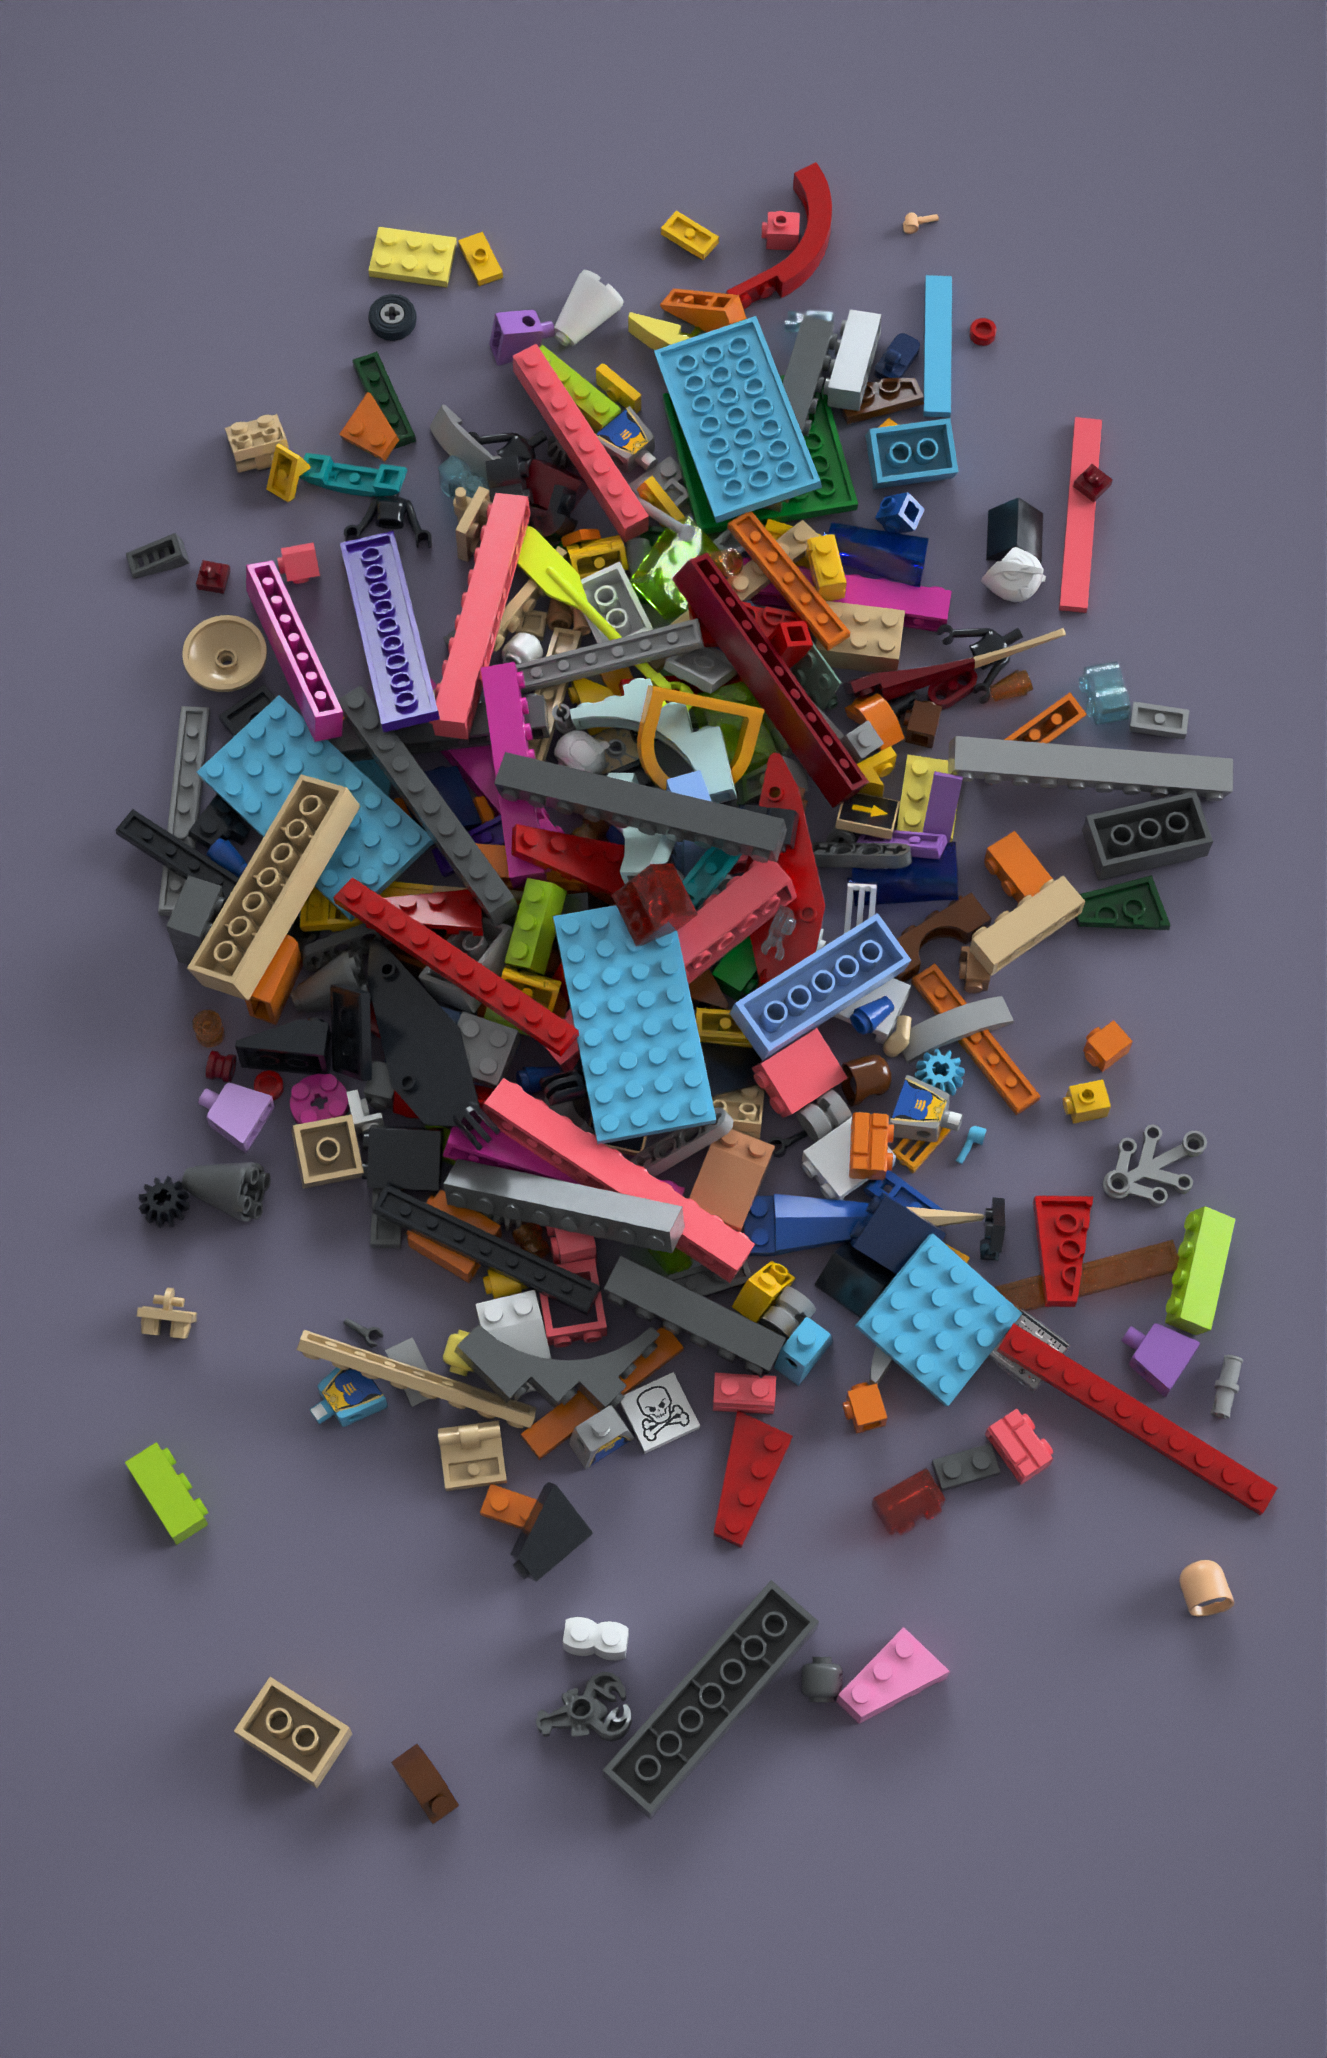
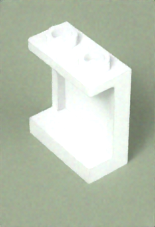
M893 978L834 1017L851 1024L850 1016L855 1008L887 996L894 1005V1011L872 1032L876 1034L875 1041L884 1044L885 1040L891 1035L897 1023V1017L900 1016L909 997L911 985Z
M852 1117L803 1151L802 1168L810 1178L815 1177L820 1183V1190L826 1199L843 1200L846 1195L869 1180L867 1178L852 1179L849 1177ZM888 1147L887 1153H893L892 1150ZM893 1153V1165H892V1167H894L895 1160H896V1155H895L894 1153Z

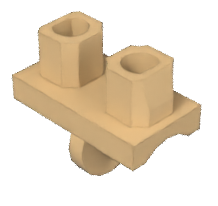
M167 1287L164 1296L154 1295L153 1304H161L163 1308L138 1307L137 1317H142V1334L160 1335L161 1320L171 1321L170 1337L186 1339L191 1329V1323L197 1320V1312L173 1310V1306L184 1307L185 1298L175 1297L174 1288Z

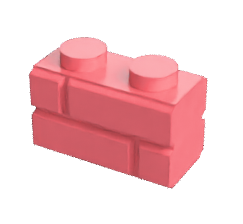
M715 1373L713 1411L737 1412L738 1410L742 1413L774 1414L776 1376L763 1375L760 1378L759 1375Z
M1015 1409L989 1426L985 1436L1021 1485L1051 1465L1053 1450L1044 1438L1039 1440L1034 1433L1035 1425L1026 1413L1021 1415L1019 1410Z

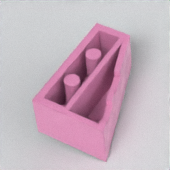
M903 1627L838 1694L836 1702L860 1724L906 1698L914 1696L937 1682L939 1683L947 1679L950 1671Z

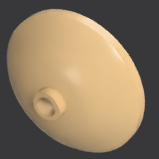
M220 615L204 620L192 629L184 642L182 657L185 669L195 683L211 691L231 692L248 686L258 678L266 664L267 646L260 630L250 621L238 616ZM225 661H231V664L223 665Z

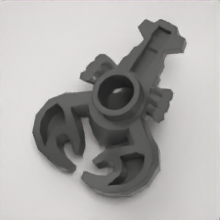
M601 1672L589 1679L582 1696H578V1688L563 1693L561 1697L565 1706H561L550 1714L543 1709L537 1712L538 1717L535 1720L539 1732L543 1733L544 1737L550 1736L553 1728H571L572 1736H586L590 1734L588 1729L591 1728L602 1740L613 1742L622 1739L629 1732L632 1724V1712L628 1704L623 1705L624 1712L621 1718H617L620 1711L616 1707L608 1714L605 1723H603L602 1721L606 1717L608 1709L602 1702L596 1699V1696H599L609 1702H617L616 1697L610 1694L612 1691H616L621 1700L625 1701L626 1690L620 1678L610 1672Z

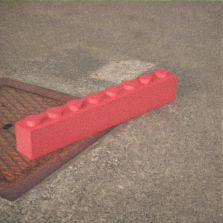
M534 344L513 355V372L624 543L648 531L649 515L538 345Z

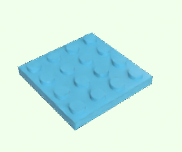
M932 1233L923 1241L855 1327L885 1354L890 1356L894 1362L944 1406H949L1009 1331L1013 1323L1021 1316L1022 1312Z

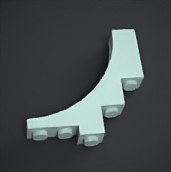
M637 678L630 681L629 684L623 685L624 696L613 695L605 698L604 701L596 703L585 702L579 704L576 708L569 709L576 730L595 727H619L638 731L648 685L653 686L651 679ZM670 702L661 708L655 738L678 752L694 771H701L712 802L723 803L737 799L720 726H704L697 732H693L689 711L685 704Z
M608 773L607 775L608 777L639 784L635 773ZM614 826L625 838V852L620 874L627 892L655 893L675 841L670 840L666 835L658 833L647 835L640 832L638 828L627 826V828Z

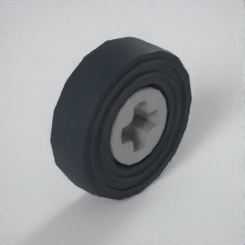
M388 294L374 301L370 307L368 318L372 331L378 337L384 340L396 341L411 334L416 325L417 315L414 305L408 298L402 295ZM390 313L391 315L393 313L396 315L395 320H390Z

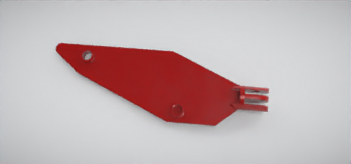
M772 753L768 758L759 806L794 810L799 815L794 849H786V853H780L777 860L779 866L791 878L797 898L750 935L759 976L757 989L816 952L825 911V901L799 787L779 753ZM774 791H780V795L778 797H771V794ZM750 856L747 858L745 873L754 861Z

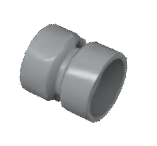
M832 1089L818 1097L816 1105L809 1103L796 1113L801 1127L815 1143L830 1133L833 1128H837L852 1117L847 1104Z
M786 1286L775 1299L776 1306H770L760 1318V1323L763 1327L785 1337L784 1343H786L806 1317L811 1318L814 1315L816 1308L805 1295L792 1287Z

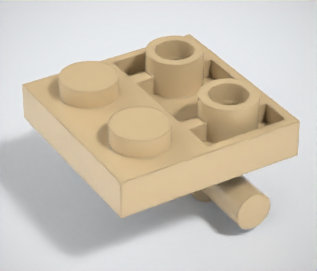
M277 414L263 415L257 420L249 422H236L230 427L225 428L238 473L252 469L259 471L270 468L275 446L280 444L287 449L289 448Z
M479 486L473 498L466 496V490L463 487L455 490L453 506L459 523L455 530L458 558L466 562L475 553L476 547H480L481 528L488 521L487 507L492 502H490L489 490Z
M755 1085L712 1097L714 1108L721 1107L732 1117L733 1130L760 1140L765 1089Z
M499 1420L438 1429L446 1491L507 1483Z

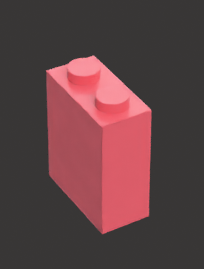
M817 1028L752 1067L756 1083L760 1088L765 1089L770 1097L769 1102L772 1109L777 1114H780L782 1118L794 1114L848 1078Z

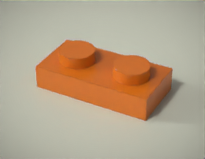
M490 1484L480 1515L523 1529L537 1499Z

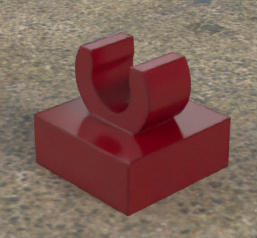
M1091 464L1074 481L1073 487L1092 502H1095L1112 485L1113 479Z
M202 560L196 581L197 589L224 594L230 574V566L228 564Z

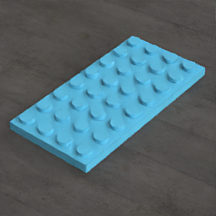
M757 316L654 350L655 358L716 523L822 488L819 475Z
M280 695L197 771L199 777L263 838L301 774L347 787L361 807L314 887L350 921H353L356 917L335 904L333 897L352 877L380 895L434 844L424 829L328 740L314 742L304 718Z
M670 896L553 916L574 1027L579 1030L577 1043L597 1145L716 1123L713 1100Z

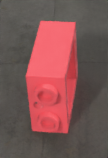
M595 1258L557 1264V1266L599 1285ZM601 1291L594 1302L597 1316L596 1322L554 1329L548 1297L539 1293L548 1346L554 1345L556 1348L570 1346L573 1341L579 1340L592 1343L600 1341L602 1337L607 1336Z

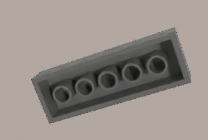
M622 1256L619 1257L604 1287L605 1293L608 1294L609 1302L621 1308L628 1304L636 1308L634 1312L637 1316L649 1322L654 1317L663 1322V1329L675 1335H679L680 1331L691 1336L689 1340L691 1343L703 1349L710 1345L718 1349L717 1356L731 1363L736 1358L746 1363L744 1369L755 1375L761 1376L762 1372L766 1374L770 1372L786 1339Z

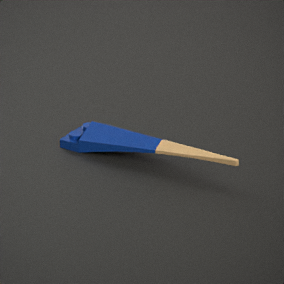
M782 1194L756 1196L743 1225L744 1234L750 1241L755 1243L749 1256H778L851 1241L853 1239L850 1237L852 1229L858 1221L863 1223L869 1214L866 1211L869 1203ZM907 1207L937 1227L977 1222L985 1218V1215L976 1213Z

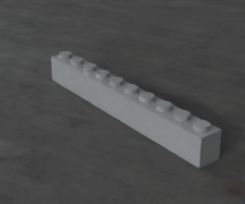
M955 736L949 742L948 774L962 776V781L964 782L973 781L974 778L984 779V782L989 784H998L1003 780L1012 781V784L1016 786L1040 783L1042 788H1056L1057 785H1066L1069 790H1084L1085 787L1096 788V791L1101 793L1112 792L1113 789L1123 790V793L1127 795L1151 792V796L1166 797L1168 794L1181 795L1196 791L1197 796L1206 797L1207 801H1222L1223 798L1233 792L1232 758Z

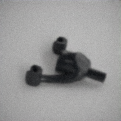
M542 430L528 440L522 435L513 432L479 436L475 432H469L481 445L508 442L504 447L496 451L498 456L505 458L518 455L522 457L523 461L527 462L528 468L532 460L536 459L534 448L548 440Z
M399 493L374 498L361 522L357 526L349 525L344 529L345 542L348 541V537L351 535H356L357 539L361 538V533L373 520L376 511L375 524L378 527L401 529L404 527V516L407 512L408 521L415 533L416 547H419V542L422 540L428 541V548L432 547L430 532L421 529L411 501L399 497Z
M947 624L941 625L937 631V635H941L944 632L950 633L948 637L943 639L944 645L951 644L954 638L982 637L978 642L969 645L973 656L1007 648L1012 643L1023 638L1019 628L1004 636H1001L991 628L953 629ZM1010 656L981 666V669L985 670L993 665L983 683H979L974 687V694H977L979 691L986 692L979 699L980 703L984 704L989 701L990 686L999 672L1009 663Z

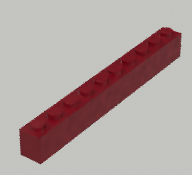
M705 553L690 559L671 578L680 593L692 607L759 705L765 709V713L832 808L854 797L869 783L865 775L709 554Z

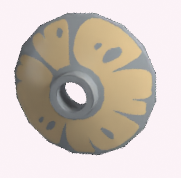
M614 727L605 729L594 736L595 739L607 741L610 745L605 749L606 765L600 775L639 759L637 744L632 740L630 731L627 729ZM612 747H620V748H621L619 751H612V750H611Z

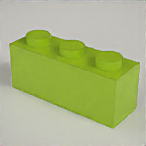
M527 878L504 963L518 968L520 971L525 970L545 975L556 934L553 916L561 915L567 894L566 890L551 882Z
M156 1442L127 1460L125 1464L173 1541L178 1545L208 1525L204 1516L209 1512L199 1497L193 1500L188 1491L193 1487L185 1474L182 1472L177 1475L172 1466L177 1462L169 1449L166 1447L161 1450Z

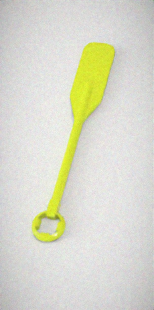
M528 526L517 565L546 595L581 610L609 640L622 638L588 602L577 571L536 529ZM647 662L634 665L647 679H651L653 686L679 689L681 692L694 694L691 688L684 683L678 681L668 682L660 672L657 673ZM666 701L663 702L662 707L667 704ZM686 705L688 711L693 707Z

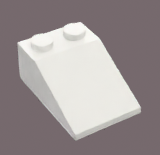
M535 1290L476 1304L480 1326L497 1340L518 1351L540 1358L551 1359ZM527 1383V1385L530 1387L527 1392L535 1391V1389L529 1383Z

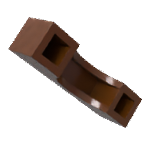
M972 892L964 897L961 895L957 896L944 910L940 912L939 910L933 911L925 918L923 923L918 926L911 925L901 933L897 941L910 957L911 962L905 971L894 977V979L906 983L919 974L921 965L919 952L929 941L937 938H952L966 945L972 941V935L983 926L986 928L990 927L992 918Z

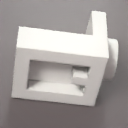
M358 1089L346 1092L356 1135L361 1133L364 1135V1132H369V1127L372 1125H384L382 1113L369 1114L366 1098L360 1099Z

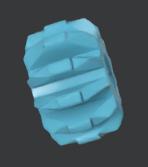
M937 1048L934 1056L926 1052L923 1055L924 1061L919 1060L917 1062L916 1068L918 1071L915 1072L914 1078L953 1096L956 1093V1087L960 1088L963 1085L961 1077L964 1076L965 1069L959 1067L961 1063L960 1057L951 1060L952 1053L950 1050L944 1056L941 1055L940 1050Z

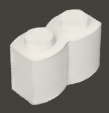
M583 1617L566 1619L563 1649L577 1656H588L595 1653L606 1660H621L626 1658L629 1628L617 1622L608 1621L597 1624Z

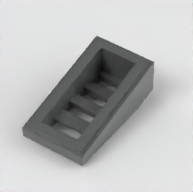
M176 533L126 553L134 579L178 568L190 563L184 543ZM171 549H175L176 553L172 554ZM160 552H164L165 558H161ZM152 554L155 560L153 563L150 562L149 555ZM142 557L145 566L140 568L138 558Z

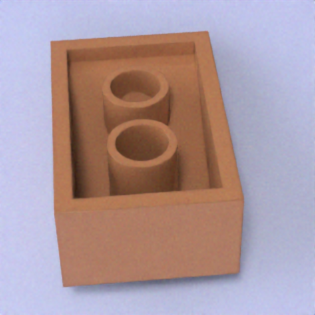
M731 1129L728 1134L710 1145L689 1198L694 1200L700 1208L709 1214L721 1218L733 1230L741 1232L769 1167L775 1146Z

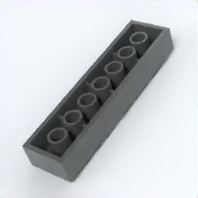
M771 1580L602 1770L603 1777L651 1820L818 1628L819 1621Z

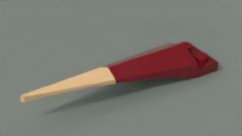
M1064 628L1007 648L967 659L921 668L871 673L845 682L843 686L846 694L854 693L855 697L876 691L886 701L1060 638L1065 636L1066 633Z

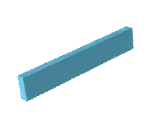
M926 275L923 417L950 418L952 276Z

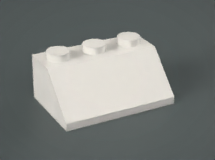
M620 561L581 579L588 602L622 637L653 630ZM583 613L597 643L610 641Z

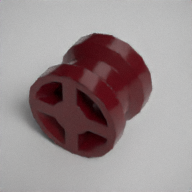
M212 1050L207 1061L206 1079L214 1080L215 1078H220L225 1083H231L236 1069V1055L228 1054L224 1056L219 1051Z

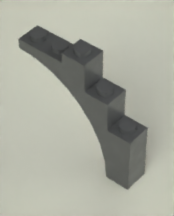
M478 1325L457 1345L454 1352L506 1403L512 1398L516 1401L519 1400L530 1388L527 1385L529 1383L553 1408L560 1402L565 1406L577 1394V1391L574 1389L576 1387L599 1411H602L611 1405L615 1408L625 1398L621 1392L627 1385L619 1377L621 1376L625 1380L637 1368L634 1362L641 1355L646 1359L658 1347L655 1341L660 1334L651 1326L634 1341L613 1352L590 1359L565 1361L540 1358L518 1351L497 1340L482 1326Z

